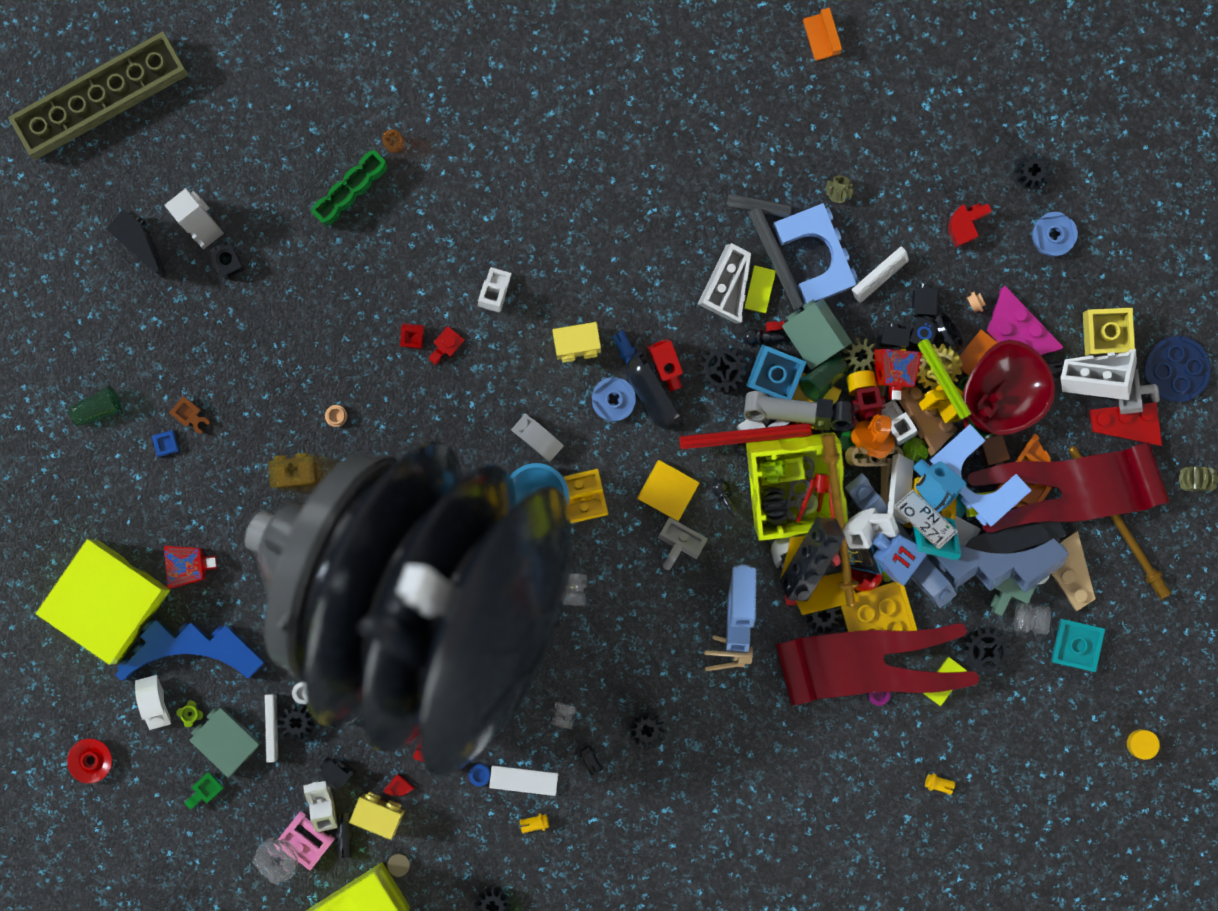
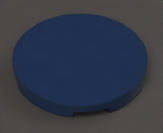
M1175 336L1163 339L1155 344L1146 356L1144 363L1146 382L1148 385L1156 384L1159 388L1160 398L1166 401L1184 402L1200 395L1210 381L1211 366L1208 358L1209 355L1198 342L1191 338Z

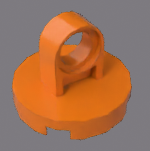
M875 415L871 422H858L851 433L855 446L858 449L863 447L868 451L867 455L871 457L885 458L892 452L895 446L894 437L890 433L892 421L886 415Z

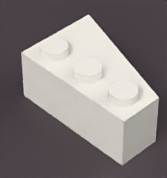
M185 188L165 204V207L188 234L192 235V238L198 242L203 250L224 234L208 214L207 210L210 208L194 191L190 193Z
M732 243L726 245L698 305L736 324L742 323L743 302L745 301L744 294L751 253Z
M1136 349L1119 354L1111 352L1107 353L1106 356L1093 357L1092 355L1065 359L1061 375L1062 392L1129 400L1137 364Z

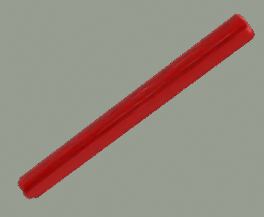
M802 423L681 436L679 442L681 449L787 439L811 436L812 428L811 424Z

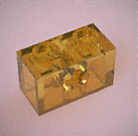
M308 453L295 454V458L287 459L286 455L273 456V460L268 461L270 488L317 484L315 457L309 456ZM292 464L293 467L298 469V471L294 472V476L287 472V469H290Z

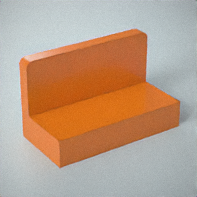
M830 7L822 9L818 15L803 19L815 61L841 53L842 47Z

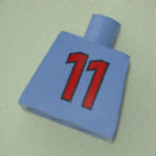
M878 533L872 541L878 547L873 556L874 559L893 581L903 586L927 555L926 553L918 552L917 544L900 535L886 537L882 533Z

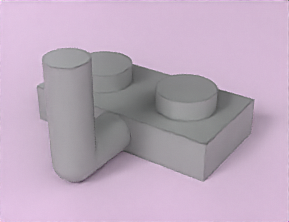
M1135 369L1129 400L1119 399L1120 414L1143 412L1142 394H1150L1153 403H1157L1160 400L1159 388L1156 384L1140 386L1138 369Z
M669 517L658 536L659 539L673 546L663 564L664 569L670 570L681 551L697 559L708 538Z

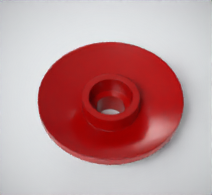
M84 739L77 742L70 749L67 757V766L71 775L76 780L83 783H96L105 778L112 766V755L109 748L103 742L97 739ZM90 756L95 758L94 764H89L88 758Z

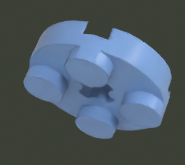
M1050 212L1043 215L1035 223L1032 230V239L1038 251L1051 257L1066 254L1075 244L1078 235L1074 221L1061 212ZM1053 228L1056 232H1060L1057 240H1053V237L1049 236Z
M617 377L606 378L600 381L594 388L592 395V406L595 412L602 419L610 422L620 421L628 417L633 411L636 402L632 386L626 380ZM611 393L614 396L617 394L619 395V404L615 405L614 403H612L610 405L608 403V401L610 400L609 395Z

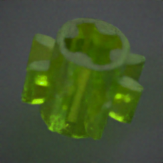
M913 437L910 441L904 442L902 446V451L906 452L904 457L916 463L921 459H927L929 452L928 448H926V441Z

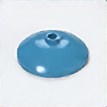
M541 463L527 464L518 468L510 476L515 487L516 504L530 492L545 486L557 487L569 504L568 485L564 477L551 466Z

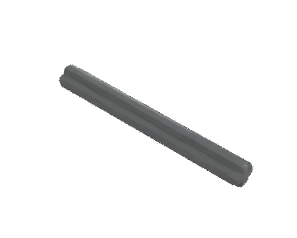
M758 207L751 210L749 215L793 309L797 310L805 305L803 297L761 208Z

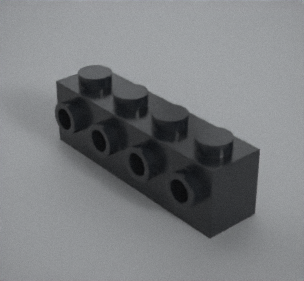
M817 517L779 580L788 600L808 601L846 537L837 519Z

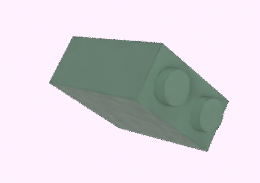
M814 299L803 306L804 311L801 313L795 311L786 317L788 322L782 325L810 370L819 366L852 343L824 299L817 302Z
M221 707L219 710L214 708L207 716L209 720L203 726L199 724L191 732L193 737L189 741L227 777H230L262 743L225 707Z

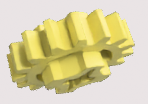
M933 344L932 347L952 381L957 382L956 375L962 374L960 369L962 362L958 353L954 352L951 347L946 350L944 344H941L940 348ZM922 354L916 379L918 383H922L925 389L930 385L931 390H933L940 383Z

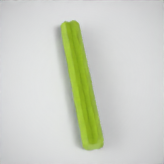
M928 339L920 341L918 347L961 419L966 418L971 412Z

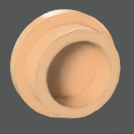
M972 292V295L967 298L975 313L978 311L983 312V306L986 305L981 294L976 295L975 292Z
M333 405L327 409L325 419L329 425L340 427L347 421V412L342 406Z

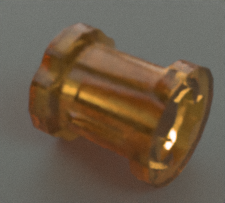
M391 129L383 134L382 141L389 152L396 153L403 148V138L398 131ZM392 137H395L397 141H395L394 145L391 146L390 142L388 141H391Z

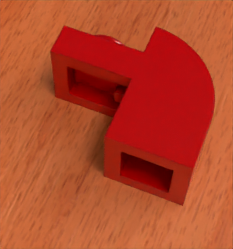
M981 203L969 207V212L965 204H963L952 214L948 224V231L955 248L978 237L973 221L992 212L989 204L983 206Z

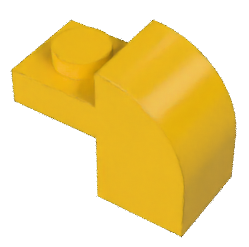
M940 384L935 389L927 392L924 395L925 398L919 403L922 411L938 409L945 424L962 420ZM956 387L960 395L962 396L963 392L958 387Z

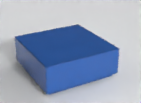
M174 430L152 436L157 457L180 452Z

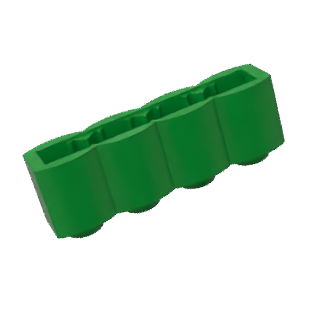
M375 150L366 153L360 160L359 165L351 168L345 174L343 181L333 185L327 196L319 199L314 204L311 210L312 214L325 227L333 224L338 219L341 211L348 209L354 203L356 196L365 193L371 186L372 181L380 178L385 173L388 167L386 161Z

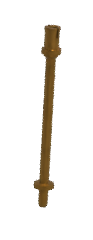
M827 433L821 435L823 446L822 461L828 466L834 517L843 531L845 524L836 465L840 459V454L837 453L835 434ZM845 538L839 548L843 581L838 584V587L845 590L847 606L853 607L855 605L853 588L858 586V581L852 580L848 546Z
M1075 446L1069 448V453L1073 459L1082 457ZM1110 516L1146 572L1145 581L1147 584H1151L1159 599L1170 595L1172 591L1161 577L1163 574L1152 567L1121 516Z

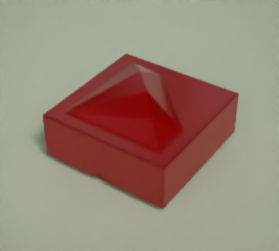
M402 323L400 346L422 349L424 325Z

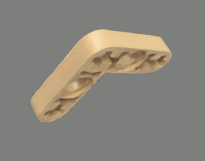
M856 446L849 447L845 453V459L849 465L881 466L880 497L888 507L890 492L889 475L892 470L893 458H878L873 462L871 456L867 455L868 451L863 447L860 449ZM894 446L892 452L889 453L904 456L902 449ZM863 454V458L855 459L854 455Z

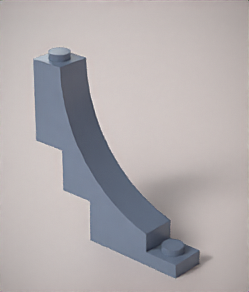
M863 474L859 475L845 487L859 512L876 508L878 514H888L887 505L874 491ZM896 521L899 529L898 535L915 543L901 524ZM925 556L911 575V579L941 608L949 603L957 593L951 583Z
M914 533V534H913V537H912V540L916 543V538H915V533ZM1053 538L1039 547L1017 553H987L960 545L962 555L958 560L931 554L926 556L951 583L954 589L976 575L989 591L1011 577L1026 593L1062 567L1069 554L1066 548Z

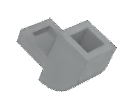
M526 413L511 429L548 462L564 446Z

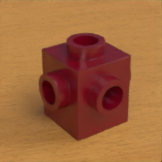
M879 387L856 390V400H853L852 404L855 408L854 414L858 413L859 421L866 420L871 422L875 415H882V409H885L886 406L884 396H880Z

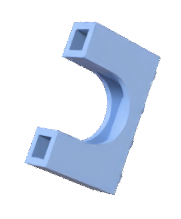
M824 203L773 224L781 246L810 236L822 240L830 250L831 264L829 269L824 274L802 282L797 286L805 304L813 299L817 302L854 288L857 285L855 281L858 280L854 268L850 269L847 261L850 258L846 248L842 249L839 240H841L837 227L833 228L831 220H833L832 213L829 207L825 208Z
M968 425L930 460L932 463L930 467L938 461H942L962 478L961 469L964 461L985 440L971 425ZM1015 474L1000 489L987 495L976 494L965 485L960 492L963 496L960 501L969 510L973 507L978 513L975 517L984 526L989 524L991 527L1024 498L1031 489Z
M747 565L733 567L727 599L726 651H749L750 627H754L756 568H751Z

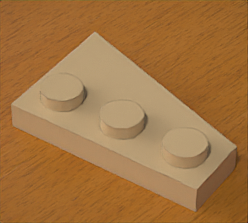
M1076 531L1062 540L1061 544L1066 548L1069 555L1065 564L1053 572L1052 576L1074 610L1078 611L1095 600V595L1079 534Z

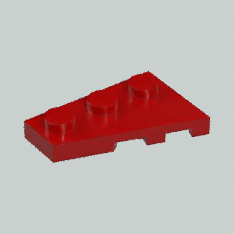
M1156 402L1142 404L1143 412L1120 414V407L1089 410L1093 433L1120 437L1136 442H1149L1152 445L1162 446Z

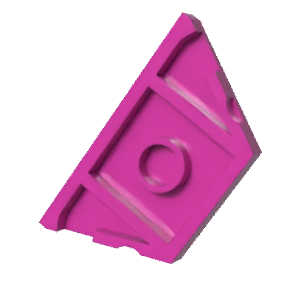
M1006 286L1000 289V295L992 313L993 317L987 328V332L997 342L1005 340L1021 341L1029 345L1041 356L1057 352L1063 348Z

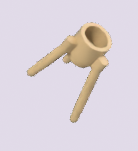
M716 635L712 637L714 640L726 643V638ZM749 646L748 652L704 651L705 655L733 657V661L737 662L706 667L705 670L745 667V664L752 663L753 648Z

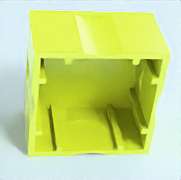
M827 433L746 443L754 528L759 541L787 538L808 533L817 517L831 518L828 490V494L824 493L820 512L815 510L813 513L806 514L800 522L787 517L786 523L768 525L765 522L766 515L763 510V490L769 489V487H782L788 500L791 482L762 486L760 478L762 471L758 465L761 464V461H766V456L776 459L777 455L779 460L806 456L811 458L815 465L813 479L815 478V473L829 475L828 466L822 461L823 446L821 435ZM835 434L837 453L840 454V459L836 465L844 524L846 526L848 517L846 499L843 493L841 442ZM804 460L805 471L810 470L811 465H808L807 460ZM797 482L794 485V491L796 494L807 491V486L803 482ZM814 487L812 493H814L818 499L819 492H815ZM792 496L791 501L796 500V497ZM796 503L795 507L790 508V511L793 512V516L797 517L799 513V510L796 507Z
M87 539L42 603L36 615L109 665L122 662L138 639L145 623L155 614L171 589L146 572L133 567L123 556L101 541Z
M381 862L306 911H409L411 907L387 868Z

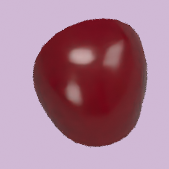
M1005 340L993 345L975 365L965 385L962 398L971 412L967 417L973 424L983 431L994 435H1007L1024 430L1045 416L1053 403L1055 384L1050 368L1037 351L1021 341Z

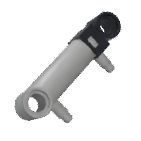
M752 391L746 395L744 417L753 422L762 421L765 426L769 424L770 419L814 424V429H817L818 432L830 430V425L836 431L847 432L853 428L855 408L853 404L846 401H839L833 404V400L818 398L817 402L768 397L763 392Z

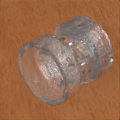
M556 702L554 707L556 713L552 717L551 725L572 729V717L576 714L577 707Z

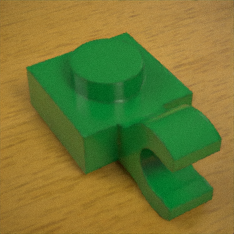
M207 772L192 786L196 793L185 804L190 810L202 799L207 804L224 787L210 772Z

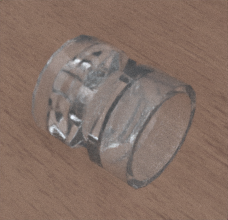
M570 574L564 605L585 606L586 593L583 592V589L587 587V575Z
M1018 603L1014 615V631L1028 633L1032 630L1034 634L1047 635L1051 619L1050 607L1036 605L1035 608H1032L1031 604Z

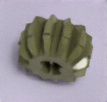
M856 338L855 345L851 343L848 345L849 349L844 348L842 350V353L848 356L843 357L841 361H849L845 369L848 370L853 366L852 373L858 372V369L865 371V368L873 371L874 369L871 364L875 365V359L872 358L875 356L871 350L876 345L873 343L868 347V339H864L861 345L860 339ZM861 351L864 353L862 356L866 358L859 362L856 360L858 357H855V354Z
M1185 467L1180 470V488L1191 492L1213 491L1218 483L1217 471L1211 467Z

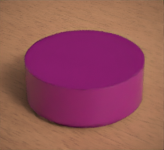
M890 692L868 693L870 702L877 706L885 705L891 696Z

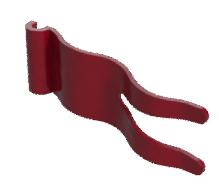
M1149 442L1122 451L1065 461H1021L1007 463L972 472L967 477L968 484L975 487L1004 484L1017 474L1024 483L1058 488L1062 493L1059 499L1035 502L1008 511L991 527L989 524L986 526L982 525L987 533L1036 522L1092 520L1144 511L1170 502Z
M961 623L914 631L861 630L801 637L775 644L791 706L816 699L873 692H943L976 685L979 681V676L974 671L929 672L890 666L884 662L886 654L919 650L965 636L967 630Z

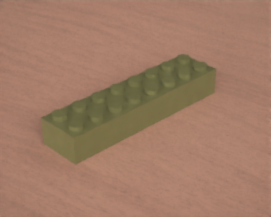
M162 31L8 118L29 156L37 160L189 74L169 38Z

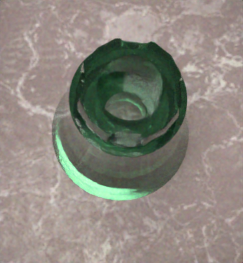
M839 355L824 361L819 367L799 379V386L802 392L813 402H817L818 398L823 399L831 388L843 378V375L848 372V364Z
M108 385L94 395L70 406L68 411L74 425L81 426L102 418L122 414V407L115 390Z

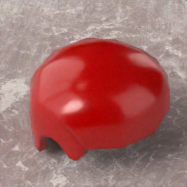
M851 568L852 580L858 581V586L854 589L861 592L875 589L882 582L883 572L880 575Z

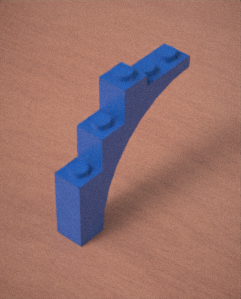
M151 620L143 627L144 633L140 636L146 643H140L133 650L135 655L130 660L126 658L117 667L119 671L115 675L121 681H124L138 669L154 660L169 655L195 654L220 660L235 668L249 679L266 661L229 625L224 627L220 625L211 634L213 636L211 639L195 623H190L189 625L185 623L177 631L179 635L176 636L162 621L155 620L153 622Z

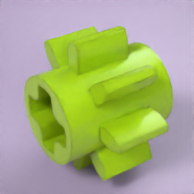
M776 455V459L766 456V461H761L762 478H767V482H780V477L786 476L785 461L779 460V456Z

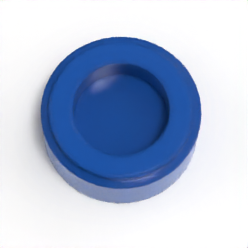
M476 764L469 771V780L475 786H484L490 780L491 771L485 764Z

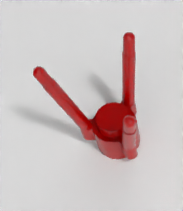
M815 473V478L810 480V486L799 510L796 522H800L814 487L815 492H819L817 512L821 511L824 493L828 494L829 490L831 518H835L829 475Z

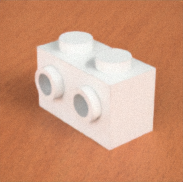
M407 565L398 594L406 598L408 604L419 607L421 613L434 616L435 614L444 613L454 586L427 567Z

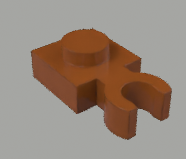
M185 396L169 412L185 427L191 422L194 430L199 434L203 432L198 427L199 422L203 421L207 425L210 424L208 418L197 415L201 409Z

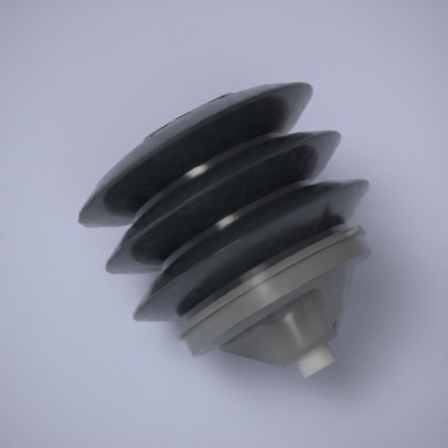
M440 441L422 444L409 451L399 460L391 456H377L368 452L353 454L329 472L313 492L306 505L290 503L279 509L274 515L260 511L252 519L245 536L246 548L257 553V564L268 598L265 615V642L268 654L275 664L287 669L296 679L304 681L306 702L315 721L321 726L335 728L346 725L361 716L366 738L373 748L381 752L402 748L419 735V749L422 761L427 770L432 775L438 777L453 774L467 765L500 734L512 716L521 707L523 699L545 660L553 637L559 629L572 561L570 510L565 496L557 487L545 486L527 494L516 504L515 487L512 478L504 467L495 463L485 464L473 469L462 477L461 466L456 454L450 446ZM407 565L427 567L454 586L443 614L425 615L420 612L421 609L419 607L408 604L406 598L398 594ZM377 612H386L425 640L429 651L425 668L419 672L380 646L376 641L358 630L360 624L367 617Z

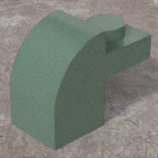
M1009 577L994 588L1000 593L999 595L995 594L990 606L993 607L991 612L1002 616L1011 598L1023 604H1028L1037 585L1025 593Z

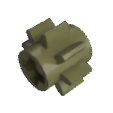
M835 176L833 181H827L826 195L833 202L843 203L846 197L852 198L853 183H850V180L845 176Z

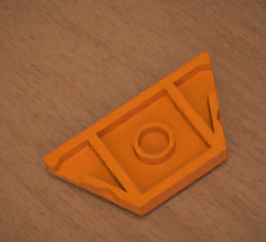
M1033 434L1015 462H1051V458L1047 451L1043 450L1038 441V435ZM1025 483L1031 491L1012 508L1016 509L1043 501L1052 487ZM999 484L994 492L1000 489L1004 484Z

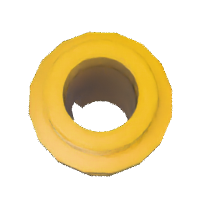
M933 773L932 775H927L925 787L930 791L934 789L951 795L953 793L951 788L954 789L955 781L937 777Z
M539 813V816L520 819V825L524 826L521 827V831L523 834L539 829L545 831V828L549 827L547 815Z

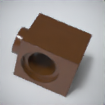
M1003 435L984 439L985 442L979 446L985 467L992 465V467L1005 464V460L1010 459Z

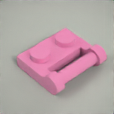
M300 811L275 844L310 871L336 838L331 834L327 835L323 831L315 832L312 822L305 817L306 814ZM300 824L322 841L323 844L319 848L295 828Z

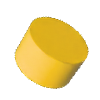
M858 371L846 377L851 396H856V390L877 387L873 371Z
M1139 729L1132 732L1128 737L1127 748L1134 757L1145 760L1151 759L1159 751V740L1150 731Z

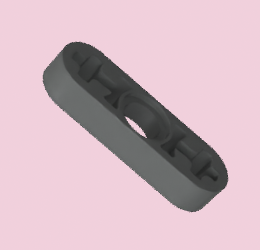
M803 456L804 460H807V464L811 465L810 470H806V476H809V481H792L790 485L787 515L792 520L797 518L790 511V508L795 507L796 500L791 501L792 496L805 498L810 486V480L813 479L815 465L813 460L806 456ZM797 482H803L807 486V491L803 495H798L794 491V485ZM807 506L804 511V514L802 515V518L806 515Z

